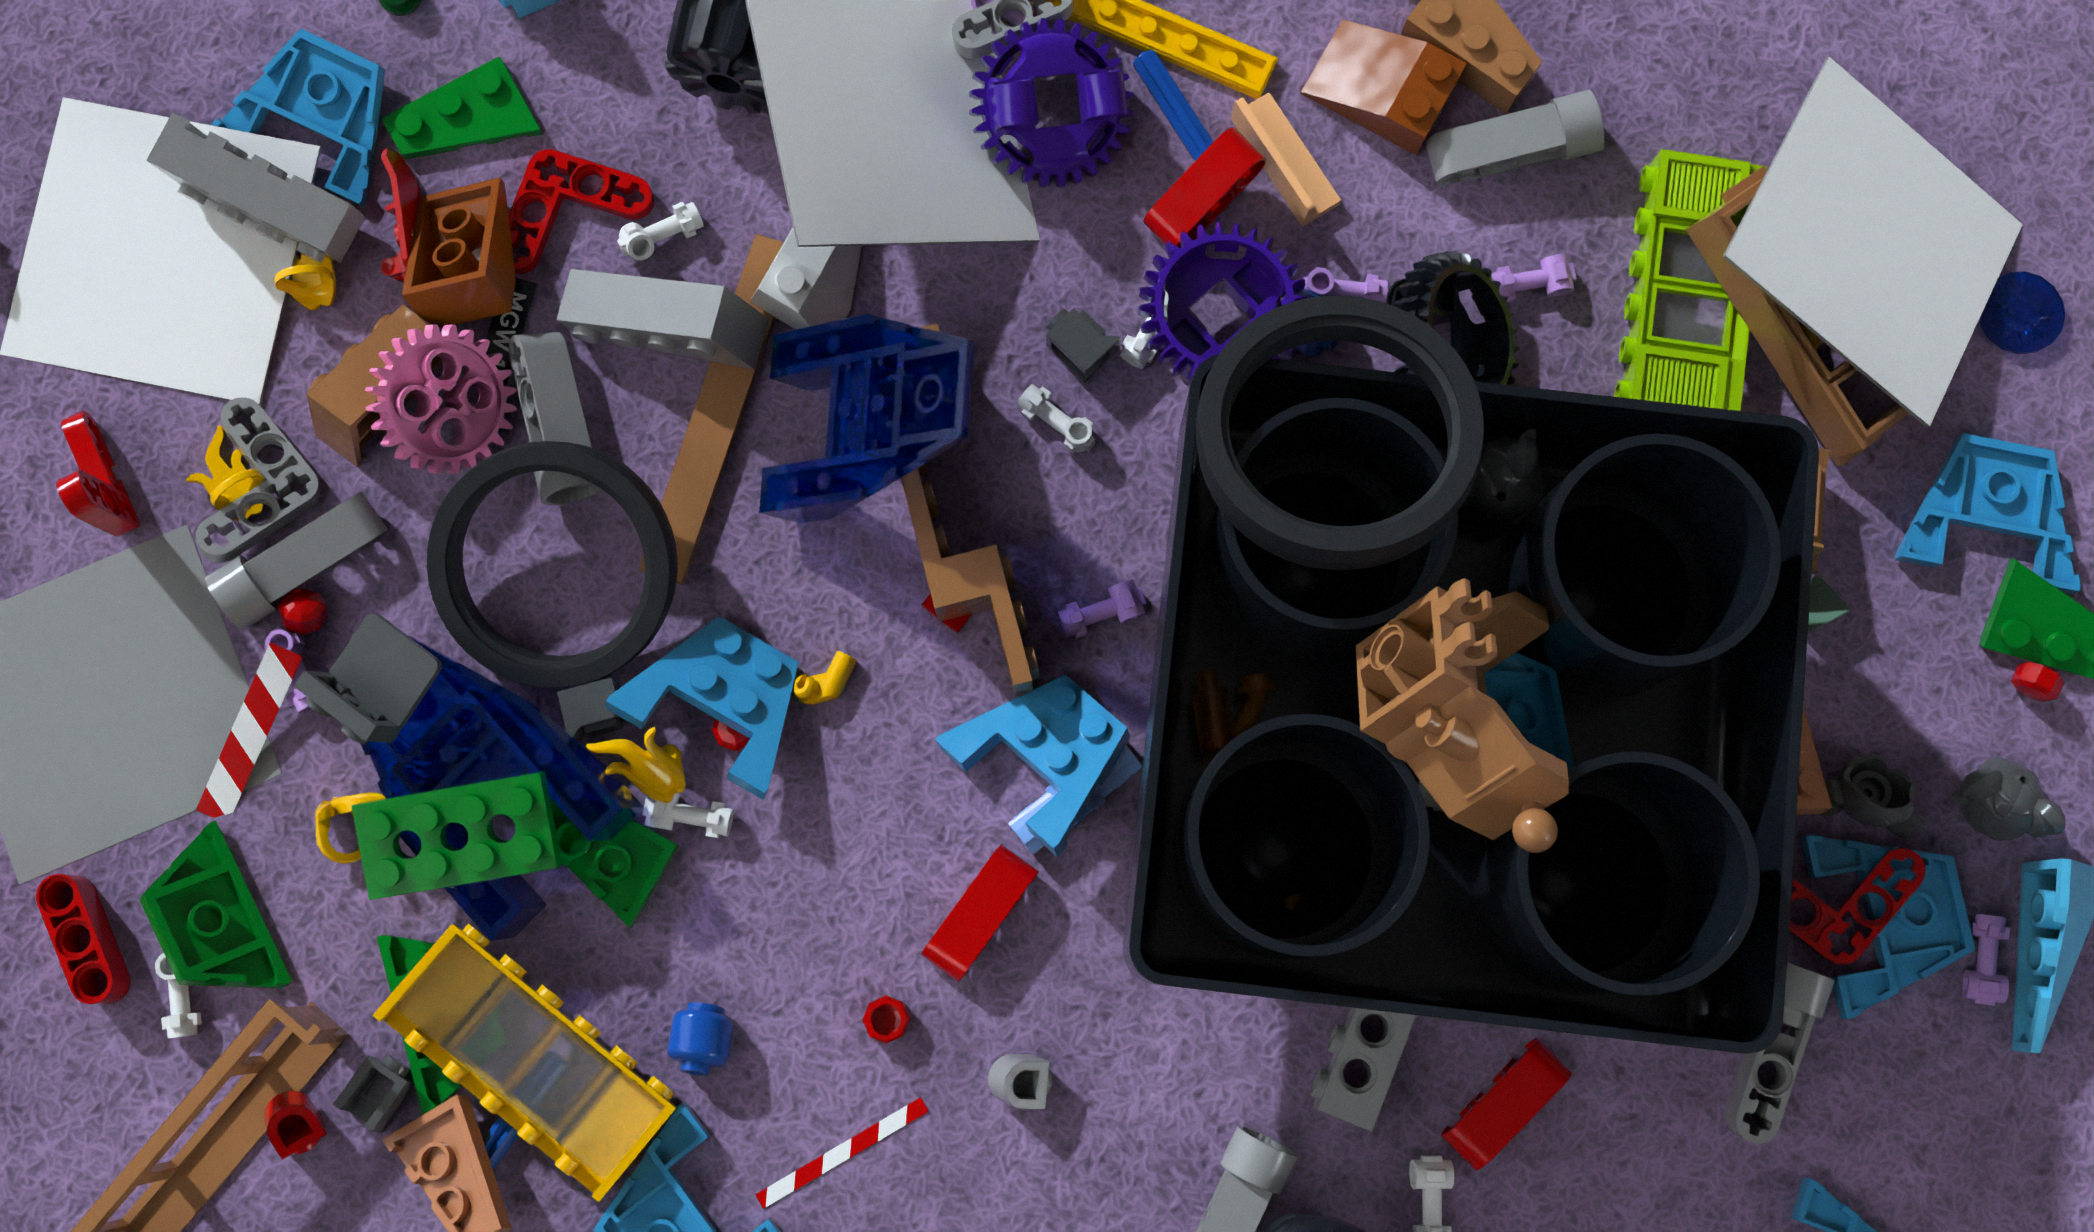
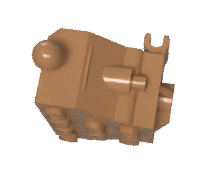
M1467 579L1455 582L1448 591L1437 586L1356 645L1360 731L1385 743L1390 754L1407 763L1449 819L1491 840H1495L1512 829L1515 842L1523 850L1532 853L1543 852L1554 844L1558 834L1555 819L1544 809L1569 794L1567 762L1536 747L1525 739L1497 701L1486 695L1484 674L1548 631L1547 610L1544 606L1517 591L1491 598V593L1486 590L1479 596L1472 598L1470 581Z

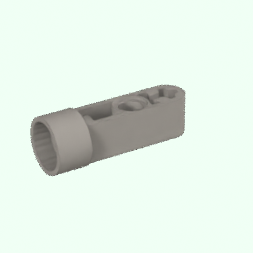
M1588 89L1550 99L1549 104L1438 132L1427 138L1425 145L1436 185L1446 186L1557 158L1566 161L1601 152L1604 149V128L1597 100L1593 92Z
M560 332L513 335L509 344V357L529 441L570 442L592 448L563 335ZM555 471L534 472L540 500L545 505H565L594 497L603 491V489L595 484L571 474Z
M361 491L248 561L242 555L236 557L207 575L205 582L225 615L237 628L244 631L278 609L276 599L388 529Z
M1787 963L1783 1024L1791 1026L1789 1035L1780 1032L1776 1040L1766 1049L1742 1055L1725 1110L1726 1124L1735 1135L1751 1143L1761 1144L1770 1141L1777 1134L1815 1018H1823L1835 980ZM1771 1060L1776 1068V1076L1770 1084L1762 1086L1757 1078L1758 1068L1762 1063ZM1751 1090L1767 1096V1102L1751 1097ZM1745 1113H1755L1760 1116L1759 1124L1749 1125L1744 1122Z
M1237 1125L1220 1161L1225 1170L1196 1232H1255L1273 1193H1282L1298 1159V1154L1284 1144L1259 1131L1243 1125Z

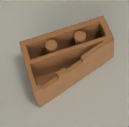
M1421 0L1406 19L1401 33L1403 36L1426 41L1466 62L1467 65L1459 82L1504 114L1510 111L1527 89L1542 64V60L1496 0Z
M403 304L391 315L386 314L382 316L375 324L372 333L360 344L356 343L350 346L343 354L340 363L328 374L318 376L306 394L315 436L357 468L366 458L360 453V450L376 432V430H372L371 425L380 419L378 412L366 411L368 405L377 402V396L366 392L365 387L378 386L380 381L369 372L370 368H385L386 364L378 354L380 351L396 353L391 342L393 338H403L409 342L407 330L419 328L424 334L425 325H431ZM436 355L432 359V373H434L443 362L438 355ZM410 391L405 398L412 401L415 395ZM378 430L383 435L387 432L386 430Z

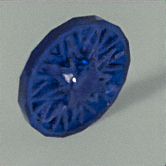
M2026 271L2010 272L1997 279L1979 321L1987 338L2000 349L2014 354H2031L2051 345L2062 332L2065 310L2063 300L2055 286L2042 276Z

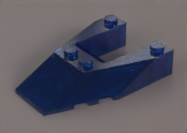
M871 314L774 334L770 379L810 391L830 388L825 458L763 468L759 513L797 523L832 519L967 439L974 341L880 318Z
M409 636L441 661L442 670L394 742H367V744H361L365 755H370L380 778L377 784L382 795L386 798L545 771L549 796L589 841L612 840L644 808L615 774H605L607 767L533 703ZM452 822L446 829V839L451 846L461 849L468 842V832L460 823ZM404 831L400 838L417 856L421 850L419 836L412 831ZM521 875L444 887L490 941L516 937L547 905Z

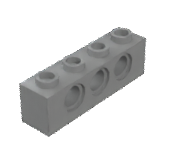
M1350 1008L1344 1027L1336 1024L1330 1036L1327 1051L1333 1053L1327 1071L1319 1069L1310 1090V1096L1316 1098L1313 1108L1373 1132L1416 1015ZM1369 1014H1375L1382 1021L1383 1032L1377 1040L1369 1042L1362 1036L1360 1024L1364 1017ZM1352 1059L1361 1060L1366 1067V1077L1357 1086H1349L1343 1077L1344 1066Z

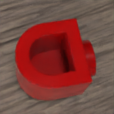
M298 1091L282 1092L273 1097L266 1106L264 1118L267 1135L281 1160L293 1153L299 1155L309 1151L320 1141L321 1137L327 1135L319 1112L311 1099L304 1093Z

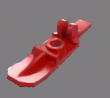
M386 148L382 151L381 159L391 179L394 202L387 205L385 209L386 212L396 216L397 224L394 228V235L401 251L397 252V256L384 259L380 269L384 275L404 282L421 194L410 166L399 153Z

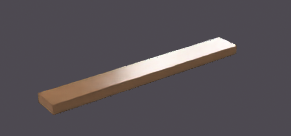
M755 234L735 291L737 296L768 318L756 368L753 370L710 362L661 502L671 524L677 547V584L683 586L776 317L750 303V300L784 242L759 234ZM644 553L638 568L642 573H645Z

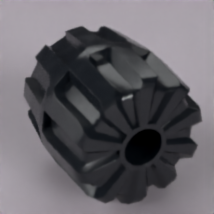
M677 0L664 60L669 76L674 80H679L682 89L697 98L703 95L711 97L714 106L729 110L733 105L743 106L749 114H760L763 105L767 106L745 0Z

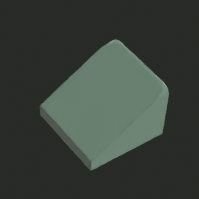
M1819 574L1811 578L1808 633L1850 611L1846 603Z

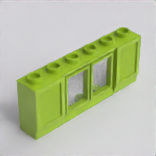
M1661 149L1650 165H1644L1639 180V192L1646 193L1644 208L1639 207L1634 222V234L1641 235L1639 250L1633 251L1629 264V277L1636 278L1634 293L1628 294L1624 306V320L1631 321L1629 337L1624 336L1622 338L1618 355L1619 363L1625 364L1624 380L1619 379L1617 381L1614 397L1741 411L1750 329L1686 229L1724 204L1725 202L1720 196L1722 193L1763 166L1751 164V162L1665 149ZM1750 204L1730 217L1737 228Z

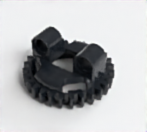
M1456 250L1432 254L1423 257L1421 261L1413 263L1414 270L1406 272L1405 279L1394 282L1388 291L1386 304L1416 316L1432 328L1435 325L1450 322L1451 346L1464 361L1474 380L1504 385L1515 383L1516 378L1511 370H1515L1519 366V363L1514 359V353L1520 347L1514 344L1513 335L1518 332V330L1512 329L1510 320L1514 313L1508 312L1505 305L1509 297L1501 296L1499 293L1501 283L1495 280L1491 281L1492 271L1489 268H1482V262L1479 259H1471L1468 253H1458ZM1468 289L1472 292L1471 298L1475 302L1481 316H1484L1485 322L1474 324L1470 320L1467 311L1460 301L1459 292ZM1408 365L1402 366L1394 371L1398 373L1418 375Z

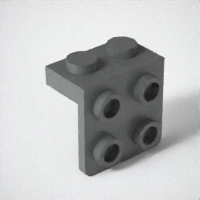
M368 614L329 672L304 670L294 687L308 697L305 702L311 709L327 717L333 716L342 723V732L352 740L361 744H367V742H394L441 672L442 663L437 657L381 615Z

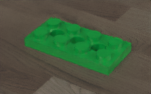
M545 771L352 805L369 900L555 869L562 866ZM498 814L507 815L514 821L516 831L511 840H502L495 835L492 825ZM450 823H460L466 828L468 842L464 848H455L447 841L446 829ZM406 830L416 833L421 840V850L415 857L406 855L400 848L399 839Z

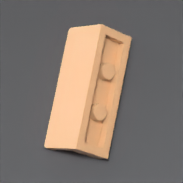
M1270 92L1250 104H1247L1243 97L1234 102L1231 121L1237 130L1266 158V164L1263 169L1302 227L1340 205V197Z

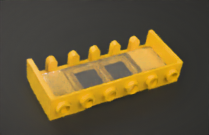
M468 923L462 930L458 925L451 924L372 1016L379 1022L385 1021L405 1038L404 1041L410 1047L429 1057L443 1069L442 1072L456 1084L460 1083L481 1100L479 1103L492 1114H498L518 1131L517 1134L530 1145L534 1144L556 1162V1167L566 1175H572L593 1193L592 1197L600 1202L676 1109V1106L669 1101L675 1093L655 1076H652L647 1082L634 1072L633 1069L638 1062L616 1045L610 1052L596 1040L601 1032L584 1017L578 1015L572 1021L561 1012L559 1008L563 1005L564 1001L542 984L537 991L522 979L527 971L510 956L504 954L499 960L485 949L490 940L475 927Z

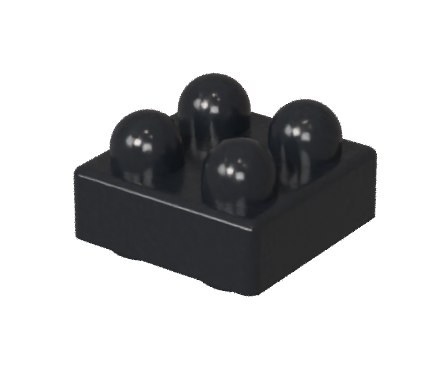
M1219 354L1203 361L1192 376L1179 430L1123 940L1124 960L1133 975L1146 983L1689 1048L1751 1054L1769 1047L1781 1031L1784 1016L1819 447L1812 431L1799 420L1787 416L1474 381L1483 410V443L1498 435L1508 434L1520 437L1528 428H1535L1537 433L1535 440L1540 449L1538 460L1543 468L1542 475L1545 482V493L1541 501L1531 505L1522 516L1504 521L1492 520L1470 504L1460 508L1447 526L1432 540L1405 557L1370 568L1328 570L1296 564L1259 547L1232 525L1212 498L1199 462L1196 443V417L1205 381ZM1271 358L1259 367L1245 382L1235 399L1229 417V433L1235 457L1252 485L1266 499L1280 509L1304 520L1324 525H1366L1395 516L1412 506L1430 490L1443 471L1447 459V428L1441 407L1428 385L1416 374ZM1503 492L1498 493L1500 496H1505ZM1467 579L1470 581L1472 598L1479 596L1486 590L1491 593V598L1517 591L1544 606L1547 610L1548 631L1518 650L1517 653L1547 665L1556 671L1574 766L1567 768L1569 794L1544 809L1555 819L1558 834L1554 844L1543 852L1532 853L1523 850L1515 842L1512 829L1495 840H1491L1449 819L1444 811H1433V807H1426L1418 786L1420 780L1407 763L1390 754L1385 743L1360 731L1356 645L1437 586L1448 591L1455 582ZM1294 893L1300 894L1302 898L1294 909L1289 910L1284 906V900L1287 896Z

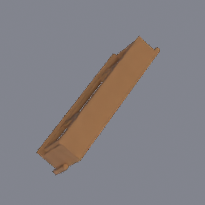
M1763 166L1722 193L1720 196L1725 203L1687 228L1686 231L1827 450H1831L1830 456L1837 467H1839L1881 438L1882 433L1907 416L1909 412L1895 402L1863 425L1838 386L1858 370L1848 361H1844L1829 372L1794 316L1722 257L1737 230L1730 217L1751 203L1767 172L1765 166Z
M269 999L70 1232H182L265 1135L267 1129L264 1113L270 1100L282 1092H301L349 1034L312 1002L307 1006L284 1007ZM278 1020L286 1026L262 1055L248 1057ZM244 1075L176 1156L169 1162L156 1164L231 1076ZM152 1183L123 1218L107 1222L137 1186Z

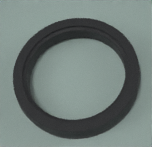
M1353 296L1312 297L1282 305L1259 316L1240 330L1222 349L1207 376L1197 409L1196 443L1200 467L1211 496L1221 512L1235 528L1259 547L1285 560L1312 568L1328 570L1370 568L1387 564L1418 550L1439 534L1458 512L1472 489L1482 457L1484 420L1481 400L1474 379L1459 354L1443 336L1416 316L1392 305L1367 298ZM1320 341L1356 342L1377 348L1396 357L1415 371L1428 385L1437 399L1445 419L1448 437L1447 459L1437 481L1421 499L1406 510L1390 518L1366 525H1324L1304 520L1280 509L1266 499L1248 480L1235 457L1229 433V417L1235 399L1245 382L1259 367L1286 350L1299 345Z
M541 441L515 445L487 457L474 466L454 485L439 507L432 524L427 548V575L432 599L441 620L455 641L467 654L487 669L509 680L536 687L559 688L581 685L603 678L630 663L649 645L661 628L672 604L678 577V557L673 530L667 514L658 498L640 476L616 458L600 450L570 442ZM536 471H555L583 478L603 489L614 498L629 516L638 533L645 562V580L639 605L623 631L615 639L597 649L566 656L546 655L527 650L498 633L485 620L472 600L463 568V546L468 525L485 497L501 483L519 474Z

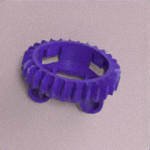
M1041 18L1037 22V32H1033L1032 27L1026 21L1020 26L1021 38L1009 29L1004 33L1008 46L1006 47L995 40L991 44V49L997 57L993 58L987 55L981 57L980 63L988 71L987 73L975 72L972 79L983 84V86L969 92V97L981 100V105L969 110V115L982 116L983 122L975 127L973 132L975 134L987 132L989 138L981 145V149L985 150L993 146L996 147L998 152L992 160L993 164L1007 159L1010 161L1006 170L1007 175L1010 176L1021 168L1023 169L1022 183L1026 184L1029 183L1034 174H1038L1039 187L1043 188L1047 186L1050 176H1054L1056 187L1059 188L1065 186L1066 174L1068 173L1073 183L1077 184L1082 182L1081 168L1089 176H1094L1098 174L1095 160L1103 165H1108L1112 162L1105 150L1108 148L1113 151H1119L1123 147L1114 136L1115 134L1126 135L1130 131L1127 126L1120 123V118L1133 115V111L1127 108L1126 102L1127 99L1133 97V92L1125 90L1124 82L1130 78L1129 74H1123L1121 68L1114 70L1122 59L1118 57L1108 61L1105 57L1111 44L1108 42L1099 48L1093 45L1097 32L1092 31L1083 39L1080 37V23L1074 24L1068 33L1065 32L1064 20L1062 18L1056 20L1053 30H1049L1046 19ZM1021 51L1020 59L1012 66L1007 76L1003 79L995 78L1002 75L1008 64L1015 58L1013 55ZM1075 74L1081 124L1035 128L1039 124L1033 78ZM1102 128L1099 137L1087 151L1088 145L1094 140V138L1097 136L1100 129ZM1003 135L1015 137L1019 143L1033 153L1035 160L1031 162L1025 161L1026 154L1017 149L1010 141L1004 144L1000 137Z
M1219 221L1216 223L1214 235H1207L1205 228L1200 224L1197 229L1196 240H1192L1183 231L1180 235L1181 248L1168 241L1165 245V252L1169 259L1156 254L1152 264L1159 272L1147 270L1144 274V280L1154 287L1140 288L1139 297L1151 302L1142 304L1138 308L1139 316L1151 317L1150 320L1141 325V332L1146 334L1155 333V336L1148 342L1149 350L1159 349L1161 352L1158 361L1160 365L1170 361L1174 366L1172 375L1176 377L1181 373L1186 380L1189 379V385L1195 370L1203 361L1220 354L1222 349L1240 330L1259 316L1275 309L1276 304L1282 297L1284 298L1281 300V305L1308 298L1295 295L1302 291L1306 285L1304 279L1291 280L1297 273L1298 263L1283 266L1282 263L1288 253L1287 248L1273 254L1270 251L1274 241L1273 236H1270L1263 244L1256 242L1257 228H1253L1247 237L1240 236V224L1235 223L1231 234H1224L1222 224ZM1214 244V252L1237 253L1239 246L1247 248L1245 257L1239 260L1212 259L1205 252L1207 245ZM1221 281H1224L1223 289L1251 320L1223 344L1219 345L1188 310ZM1165 292L1168 293L1169 297L1167 304V322L1164 317V300L1166 294ZM1294 348L1280 353V355L1291 359L1295 352ZM1278 355L1273 357V359H1280Z

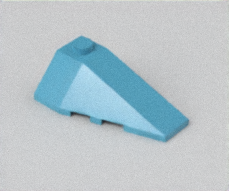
M2064 858L2022 863L2012 1051L2040 1053L2094 919V866Z

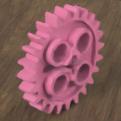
M437 324L425 325L424 334L419 328L407 330L409 342L403 338H393L391 340L396 353L389 351L379 352V357L386 364L385 368H370L369 372L380 380L378 386L365 387L366 392L377 396V402L368 405L366 411L378 412L380 414V419L371 425L372 430H386L388 432L380 443L383 447L399 445L394 456L396 460L405 461L412 455V469L422 470L427 464L429 473L441 474L443 467H445L447 473L457 474L460 471V463L465 468L472 469L477 465L475 455L481 459H486L492 455L488 444L504 445L503 439L497 433L498 430L513 428V425L503 418L504 413L517 411L516 406L506 403V396L517 392L516 388L507 387L503 384V380L509 377L512 371L497 369L496 365L500 362L503 355L501 353L487 355L486 351L490 341L482 339L473 343V330H462L458 335L456 325H444L440 332ZM436 355L442 359L444 364L443 374L439 378H436L431 371V362ZM462 366H464L466 368V373L463 375L462 378L458 379L462 371ZM472 384L479 391V400L474 407L467 399V391ZM410 391L416 396L418 401V407L413 415H409L404 407V399ZM439 391H445L442 399L438 396ZM442 401L447 403L445 407H440ZM426 420L423 432L420 433L418 427L422 421ZM446 420L452 424L454 429L453 437L448 443H445L441 437V427Z

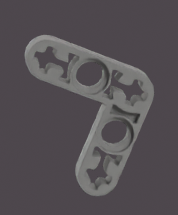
M994 0L964 13L956 19L952 27L955 49L959 55L967 59H978L983 55H989L993 53L991 44L995 40L1006 47L1008 46L1004 33L1009 29L1021 38V24L1010 27L1001 21L1002 15L1008 10L1014 9L1023 12L1026 16L1024 22L1027 21L1032 27L1033 32H1037V22L1041 18L1046 19L1049 28L1053 27L1059 18H1062L1064 21L1067 20L1073 12L1074 0H1061V5L1056 7L1051 2H1046V0ZM1030 2H1034L1035 10L1038 9V16L1036 17L1033 16ZM991 19H993L995 31L997 33L994 35L992 33V27L988 26V21ZM972 29L975 34L980 35V40L973 42L970 37H966L965 32Z
M246 397L235 398L224 405L221 411V423L227 437L253 469H257L263 475L264 482L208 517L198 526L196 542L204 557L216 563L227 562L236 558L311 509L320 497V485L315 472L262 407L254 400ZM242 414L246 418H251L254 430L258 433L253 439L244 425L241 423L236 425L234 418L236 415ZM267 445H277L284 450L282 459L274 464L262 463L258 459V453ZM297 481L298 484L302 485L308 481L306 484L307 493L302 496L296 491L290 493L289 484ZM277 492L279 499L283 498L286 508L280 510L276 498L271 494ZM255 504H265L272 508L273 513L267 522L254 524L246 519L247 510ZM238 518L242 529L247 532L245 535L241 536L239 529H235L232 519ZM216 531L222 536L227 535L228 544L222 548L217 543L211 545L210 535Z

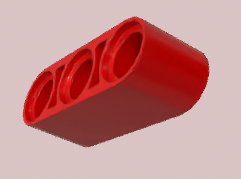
M1235 127L1227 129L1152 206L1144 217V224L1165 245L1170 241L1178 248H1181L1180 235L1183 231L1192 240H1196L1198 226L1202 224L1206 230L1261 172L1266 164V158Z
M1001 844L938 928L921 955L959 983L967 973L968 968L994 936L1002 921L1007 918L1020 900L1023 892L1036 878L1039 871Z
M66 874L48 876L37 889V905L72 994L77 1000L85 1004H110L118 1002L128 992L131 981L95 886L90 880L82 876ZM70 885L73 889V900L65 907L62 903V893ZM87 928L91 939L88 947L82 950L78 939L82 930ZM101 971L106 974L108 981L107 988L102 994L97 991L95 985L96 977Z
M1537 1037L1524 1046L1527 1051L1517 1061L1512 1058L1492 1079L1495 1084L1485 1094L1480 1091L1459 1113L1461 1119L1452 1128L1447 1125L1441 1133V1136L1475 1171L1487 1165L1554 1097L1572 1075V1072Z

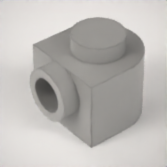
M1007 1054L998 1058L993 1063L988 1074V1085L991 1093L997 1099L1019 1109H1045L1046 1095L1050 1092L1052 1085L1049 1061L1034 1054Z

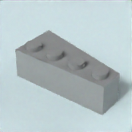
M172 112L146 161L179 183L181 186L177 191L178 193L201 205H204L206 199L219 204L217 212L237 223L243 224L245 219L248 218L259 224L256 231L282 244L285 237L299 243L296 248L298 252L319 263H322L324 257H327L341 264L366 216L350 203L296 175H293L291 179L288 178V174L255 154L252 159L247 158L248 154L229 143L228 140L211 131L206 136L189 123L188 119Z
M570 269L556 319L573 330L572 336L587 343L597 344L599 339L626 348L641 347L755 370L768 323L766 316L725 286Z

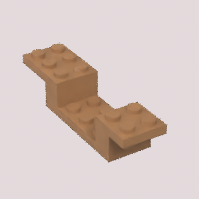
M936 323L920 327L924 352L930 372L877 385L938 621L940 623L943 620L992 609L1016 697L1033 691L1032 680L1040 678L1033 646L1023 647L1021 636L1028 634L1021 601L1011 602L1009 592L1015 591L1016 587L1009 555L1000 557L997 545H992L950 556L943 526L933 527L931 519L940 516L931 480L921 483L920 476L928 474L921 443L963 433L962 419L970 417L962 379L955 381L952 379V376L959 375L951 337L941 338L939 326Z

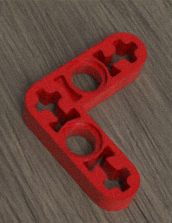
M545 149L538 151L528 163L508 215L512 248H518L523 238L520 231L515 230L517 226L529 233L537 234V237L533 238L527 233L524 247L529 252V255L527 257L520 256L517 262H514L515 274L528 273L537 266L563 198L626 219L638 220L647 216L654 207L655 199L648 183L638 176L557 150ZM551 162H555L558 171L571 176L570 188L566 189L565 187L568 183L565 178L557 175H550L548 181H545L544 176L539 171L541 166L548 168ZM575 167L573 173L571 174V168ZM590 175H598L604 181L602 190L592 196L581 193L580 184L583 179ZM613 181H618L615 184L617 190L626 194H632L635 188L639 189V193L644 199L643 202H634L632 208L628 207L626 200L622 196L612 193ZM611 196L612 201H611V202H607V200H608L609 197ZM533 202L545 204L547 210L542 220L536 223H529L524 220L523 211L527 205Z
M84 410L62 420L61 427L80 469L56 482L59 496L68 511L77 519L116 537L140 527V521L121 479L116 480L111 469L115 464L95 420Z
M1897 848L1888 851L1878 860L1836 911L1792 878L1794 890L1791 892V902L1797 898L1807 899L1814 906L1815 916L1808 925L1797 926L1789 921V931L1832 963L1845 965L1854 962L1863 954L1921 885L1926 873L1923 859L1910 849ZM1909 858L1912 861L1909 870L1914 876L1910 881L1900 878L1892 886L1891 889L1900 892V895L1894 901L1887 890L1872 884V881L1878 875L1882 882H1887L1894 873V869L1889 865L1891 860L1903 861ZM1868 892L1878 894L1885 904V911L1882 916L1875 920L1863 918L1857 910V901L1863 894ZM1848 912L1856 923L1870 930L1865 937L1862 936L1859 930H1855L1848 940V943L1853 947L1851 952L1847 954L1839 951L1833 955L1829 951L1833 943L1828 939V936L1831 932L1841 935L1851 924L1841 919Z

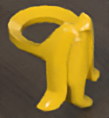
M296 254L294 266L280 270L275 274V287L278 290L291 294L295 300L311 311L319 309L322 305L332 306L336 294V276L333 260L324 257L322 263H319L301 254L300 259L299 255ZM292 275V280L286 279L287 276Z
M221 425L217 426L216 433L205 455L206 464L213 479L202 473H194L186 478L188 483H199L204 486L210 495V502L217 510H221L264 482L263 475L257 469L247 470L241 463L243 455L238 449L231 456L232 468H229L220 457L224 438V430ZM263 504L251 506L246 512V519L248 520L250 516L261 514Z
M652 727L644 734L646 751L627 739H613L586 744V748L594 753H611L623 756L630 765L622 762H613L606 768L605 774L618 773L624 775L642 793L654 800L671 803L675 794L685 790V774L681 762L682 751L674 744L658 746L654 741L655 727Z
M368 792L334 797L331 801L324 800L315 810L316 843L322 855L330 861L340 864L354 863L360 860L359 848L352 853L344 854L336 851L331 846L328 837L331 824L330 819L335 815L350 812L353 817L352 805L386 799V797L379 793Z

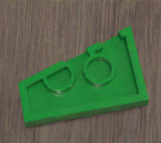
M500 56L381 118L405 160L456 151L461 147L504 142L503 140L521 136L543 135Z
M2011 557L1983 629L1979 645L1997 652L2094 679V613Z

